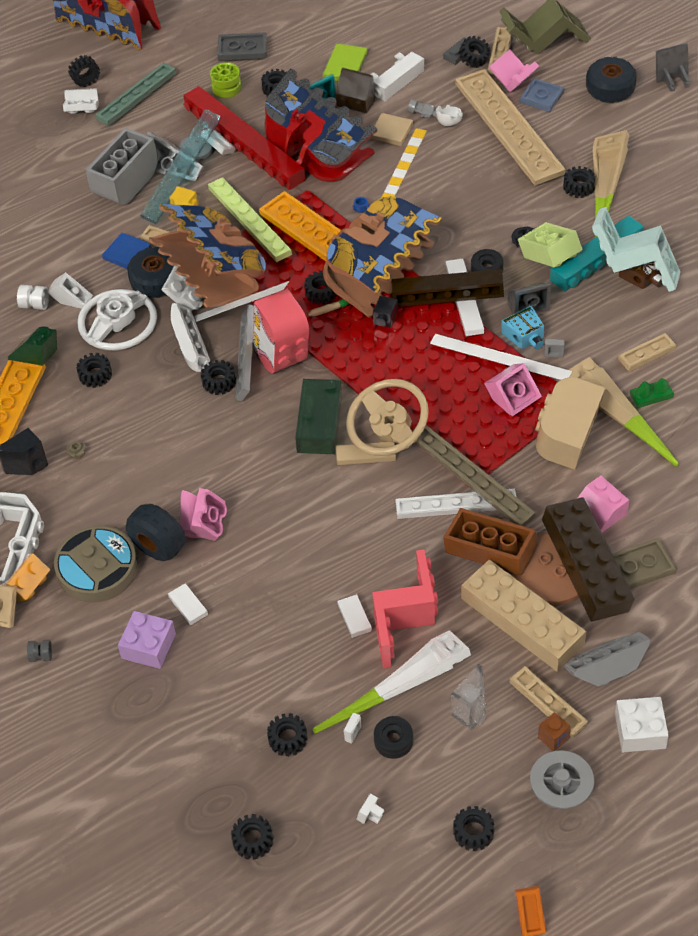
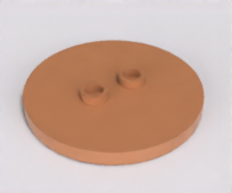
M542 533L536 535L537 547L521 576L511 573V576L550 605H563L577 600L579 596L549 534Z

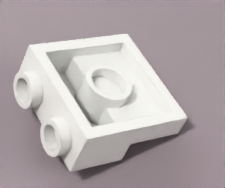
M174 266L161 290L177 304L190 308L191 311L194 309L198 310L203 304L201 301L202 297L194 294L197 288L186 285L185 280L188 277L178 275L176 269L179 267Z

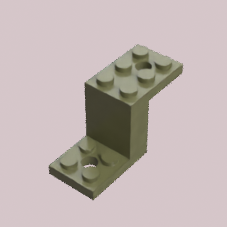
M547 0L524 22H521L504 7L499 11L502 16L501 21L508 27L506 29L511 36L515 35L521 44L525 43L531 52L535 51L538 55L565 30L569 33L573 32L579 41L583 40L587 43L591 40L580 19L557 0Z

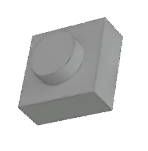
M545 339L544 357L563 358L564 340Z

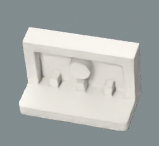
M97 89L64 91L65 102L63 104V111L77 113L78 111L85 110L86 113H91L97 110L99 106Z

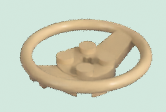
M387 379L370 385L355 398L348 411L346 425L351 441L361 451L375 456L392 455L408 449L410 445L417 441L426 426L429 412L426 397L417 386L405 380ZM386 387H401L409 390L417 397L421 414L418 425L413 433L410 429L412 420L405 408L394 401L386 402L375 391ZM362 402L371 415L369 418L371 428L378 439L382 442L394 441L397 445L387 448H375L366 445L359 439L355 432L354 419Z

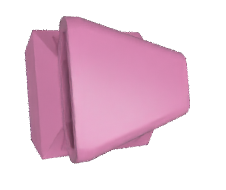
M199 488L197 496L182 490L180 525L185 536L188 538L217 540L218 536L223 532L221 521L227 513L226 501L207 489Z

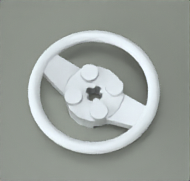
M129 289L106 291L93 297L81 309L77 322L78 330L82 338L96 348L109 351L128 349L138 345L152 333L157 323V310L153 302L139 291ZM97 304L98 316L95 318L89 332H87L85 318L90 309ZM144 304L147 306L150 312V320L146 329L141 334L121 343L102 342L111 330L119 332L135 319V309Z

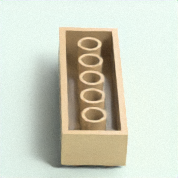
M490 559L461 585V599L557 672L585 645L586 631Z

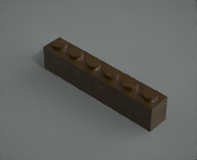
M502 269L392 279V297L397 299L398 307L504 297Z

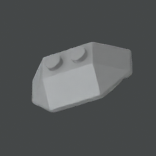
M639 631L633 635L613 639L583 652L565 663L564 667L579 679L596 686L607 685L610 681L619 677H625L630 672L637 670L651 642L647 636Z

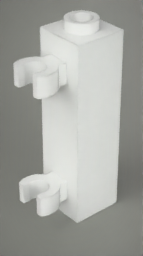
M410 52L407 56L398 53L395 55V58L398 59L395 65L381 76H378L376 73L370 74L373 75L374 96L387 101L423 73V57L413 52Z

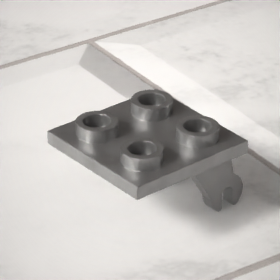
M684 43L656 50V82L664 81L668 89L674 91L675 89L672 86L675 84L672 78L679 77L685 87H690L688 83L690 79L687 76L688 44Z

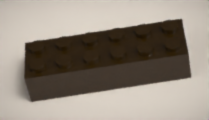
M584 497L546 506L541 520L590 621L593 622L629 612L635 598Z

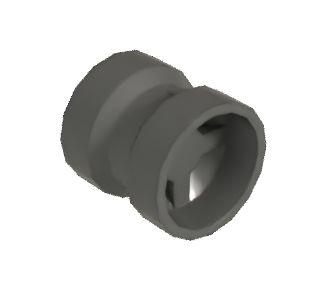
M43 640L39 643L28 641L27 656L29 662H36L38 659L51 661V640Z

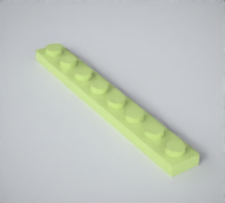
M223 177L208 184V188L276 262L292 255L291 249Z

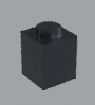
M379 296L373 310V324L392 327L398 313L397 299Z

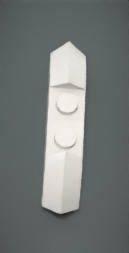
M172 303L171 323L185 361L192 370L201 372L205 364L209 366L210 358L191 309L177 303Z

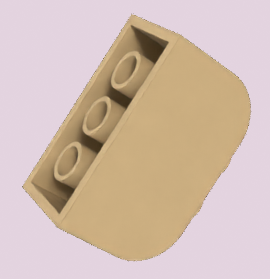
M568 377L560 380L555 385L552 394H547L544 409L542 408L540 411L539 421L535 429L538 431L536 449L544 459L574 470L576 469L599 411L605 387L579 378Z

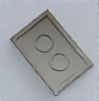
M658 538L612 553L630 589L676 574L677 569Z

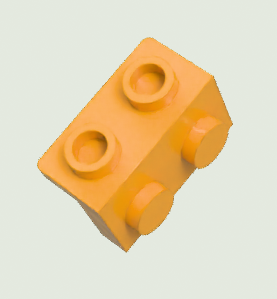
M33 553L29 554L5 585L17 586V602L28 601L35 594V588L45 582L47 579L46 575L50 569Z

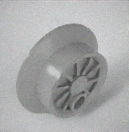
M553 751L541 756L535 762L530 773V783L534 794L540 801L553 808L569 809L587 800L593 790L594 776L589 764L579 755L569 751Z

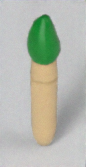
M341 299L338 302L313 309L308 315L318 316L344 308L350 303Z

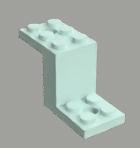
M607 208L599 209L592 229L595 236H598L600 240V248L605 252L607 264L609 267H612L613 272H619L654 261L656 269L660 270L663 285L667 287L669 292L676 290L681 272L662 227L658 226L620 238Z

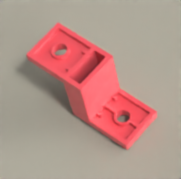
M424 549L416 550L419 586L372 592L374 618L383 668H390L391 659L395 658L393 636L390 631L434 625L435 616H438L437 592H434V576L430 571L431 561L430 557H426Z

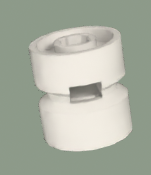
M20 285L17 292L18 307L31 309L33 306L34 309L46 310L49 301L48 288L44 286H35L33 288L32 285Z

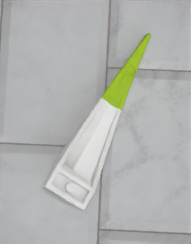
M450 630L431 639L413 657L375 688L337 714L313 728L314 734L351 717L353 713L358 714L453 669V664L471 656L469 648Z

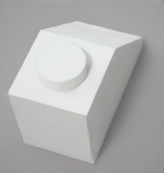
M66 272L56 278L47 291L60 304L81 309L93 296Z

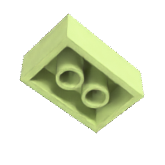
M547 222L518 239L524 258L551 267L562 265L563 261L575 257L578 252L582 251L576 230Z

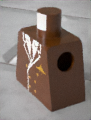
M654 261L619 271L620 278L641 289H645L652 283L657 287L663 285L660 270L656 269Z

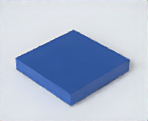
M122 232L105 250L102 258L127 269L131 258L140 250L142 251L148 247L151 248V244Z

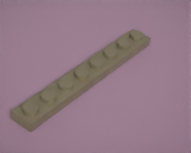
M427 425L425 426L415 444L514 524L525 527L536 517L532 509Z

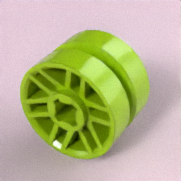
M224 62L212 67L210 79L213 93L221 98L236 96L242 88L238 66L233 63Z

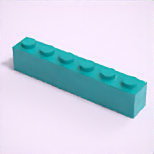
M629 215L614 225L620 238L644 231V226ZM598 236L582 246V251L578 252L575 257L563 261L562 265L558 267H551L550 281L566 292L570 288H574L582 280L587 279L595 271L602 269L607 264V256L600 248Z

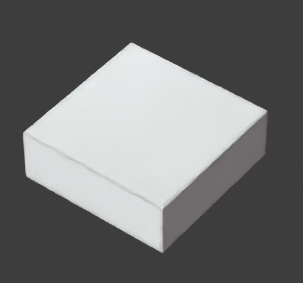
M356 713L351 715L344 729L345 741L351 744L362 727L361 717Z

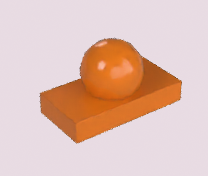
M539 886L516 889L515 895L521 935L535 936L546 934Z

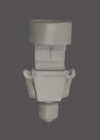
M410 100L407 112L413 114L420 113L422 114L421 118H431L432 115L437 118L433 105L428 102L424 105L417 100Z

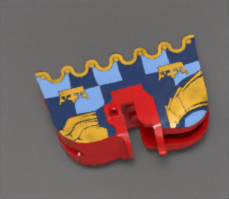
M53 0L57 22L62 23L65 18L72 27L79 23L84 31H88L91 27L98 36H101L103 32L106 33L110 40H114L117 36L122 44L127 45L131 41L138 50L142 49L140 23L146 25L150 21L155 29H161L153 0Z

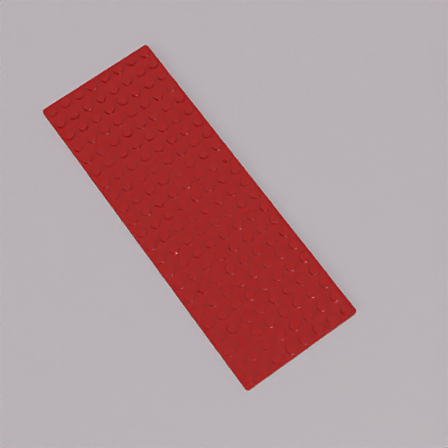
M309 190L295 197V199L338 229H349L351 222ZM266 218L262 219L291 249V256L276 262L246 229L241 232V236L253 243L266 263L264 274L258 278L253 277L258 283L257 293L289 281L283 290L289 289L304 311L308 321V353L358 395L370 385L387 379H400L414 384L423 392L427 400L429 412L426 425L488 475L537 438L538 431L535 429L539 421L540 411L542 408L544 409L547 394H552L558 382L549 376L529 371L542 397L514 416H510L493 401L484 384L510 367L509 365L430 344L434 335L438 334L525 358L484 325V334L465 336L457 304L445 302L398 307V313L391 328L373 324V316L367 317L351 304L318 316H309L308 313L311 310L343 299L337 295L334 300L331 299L330 303L316 304V302L312 303L305 295L304 282L306 277L308 278L309 274L313 275V272L319 273V271H323L326 261ZM401 270L404 278L419 276L413 270ZM325 286L316 287V289L326 288ZM381 293V295L384 297L393 298L392 293ZM371 304V307L374 309L376 304ZM386 387L375 391L386 402L394 401L405 408L412 420L411 431L417 427L421 408L417 397L412 392L401 387Z

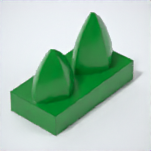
M663 378L651 384L643 381L638 388L630 390V396L637 408L671 399L674 395L669 382Z

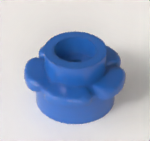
M357 197L352 207L355 211L363 213L369 208L370 204H368V200L365 197Z

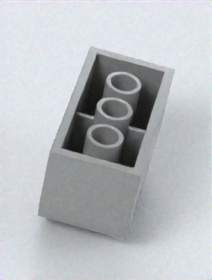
M125 128L86 169L91 192L121 205L129 203L155 172L157 154L154 138Z

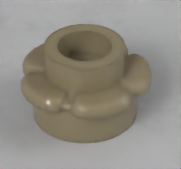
M75 441L67 446V452L71 458L80 459L84 456L86 447L83 443Z

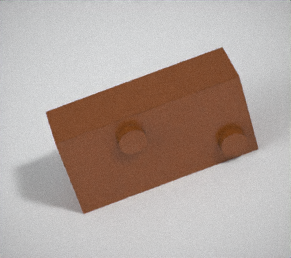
M463 508L459 509L443 536L445 553L480 564H485L490 559L504 571L520 576L537 547L535 529Z

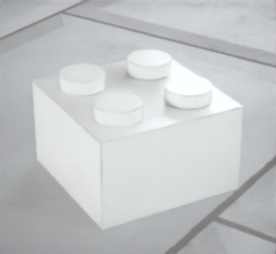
M661 697L617 700L615 717L621 751L634 752L666 749L668 731Z

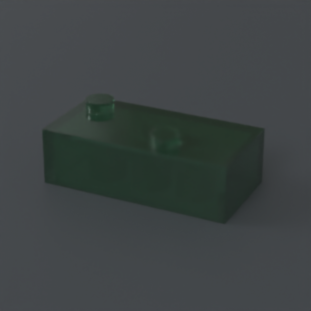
M303 379L295 436L297 453L336 455L342 402L341 380Z

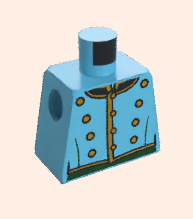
M532 306L502 320L501 333L520 349L530 345L535 349H540L544 345L542 340L544 338V325Z

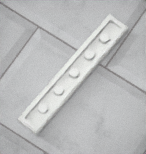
M463 259L445 261L448 274L467 272ZM476 300L456 301L465 336L484 334V327Z
M515 488L507 489L516 497ZM476 492L395 499L397 519L457 514L460 508L473 512L497 510Z

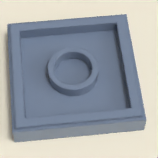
M534 78L520 97V103L550 112L564 93V87Z

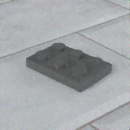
M266 32L218 35V61L266 58Z

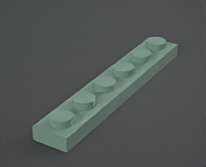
M163 62L98 112L96 119L110 126L176 74V69Z

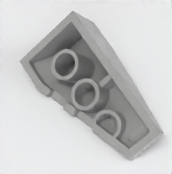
M147 132L146 136L154 138L157 154L155 172L192 181L198 179L204 168L203 165L158 134Z

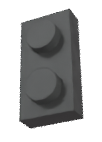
M465 37L444 52L443 59L457 65L462 60V58H459L460 54L458 53Z

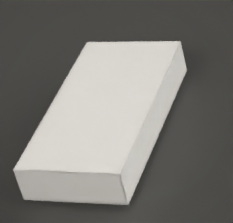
M216 130L202 132L201 137L222 155L234 154L236 148Z
M186 583L168 593L170 600L190 625L208 615L205 607Z
M357 595L337 601L352 638L372 631V627Z

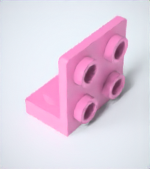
M508 50L489 69L512 92L539 65L533 62L531 65L527 63L524 66L514 53Z

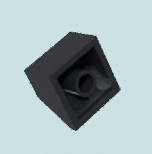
M29 428L0 445V463L5 474L34 475L48 466L42 442Z

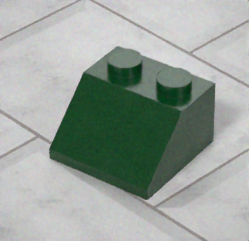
M46 326L38 327L8 356V360L43 366L57 350V330Z

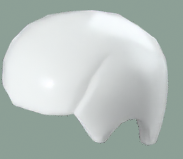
M449 105L445 109L438 106L436 108V116L440 124L448 127L461 121L462 111L457 107H450Z

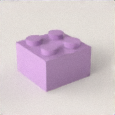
M134 611L118 644L121 658L161 669L176 635L173 621Z

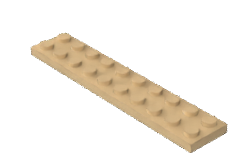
M485 69L455 79V85L535 186L565 175L566 169Z

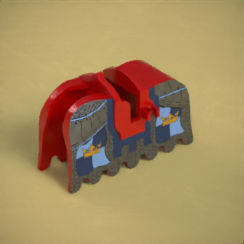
M290 68L267 97L264 124L266 137L290 157L295 153H300L296 164L304 167V171L309 172L318 180L325 182L343 180L362 162L375 153L372 148L368 147L361 150L359 147L377 132V128L373 125L362 127V117L355 116L349 118L350 110L348 107L335 108V98L322 99L323 90L321 88L310 90V81L308 79L297 81L295 79L297 72Z

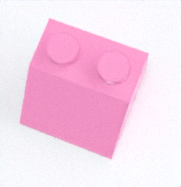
M525 363L513 364L484 383L493 401L510 416H514L542 397Z
M599 476L589 483L578 497H584L601 533L628 514L629 499L603 476Z

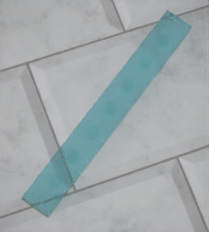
M206 109L204 110L142 211L141 218L154 224L158 223L164 211L159 209V204L170 203L169 197L186 177L220 121V115Z

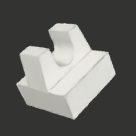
M370 793L360 809L356 820L365 824L366 820L369 819L378 824L384 810L376 805L378 800L376 796Z

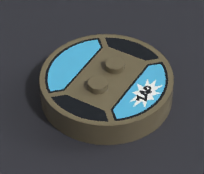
M107 526L87 527L71 534L59 546L54 558L55 573L64 592L76 600L91 603L106 601L124 592L133 582L138 568V561L131 540L123 532Z

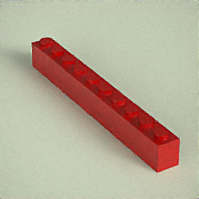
M200 86L183 95L184 107L187 111L193 113L207 127L216 130L239 152H242L249 160L256 163L260 169L266 171L270 177L276 179L281 186L291 190L305 181L304 167L296 164L295 160Z

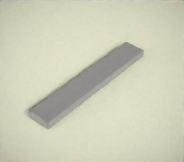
M250 304L247 305L241 314L235 398L241 402L250 391L254 306Z

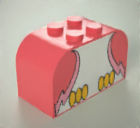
M287 288L254 301L253 350L266 370L273 374L306 360L308 356L309 325L304 311Z

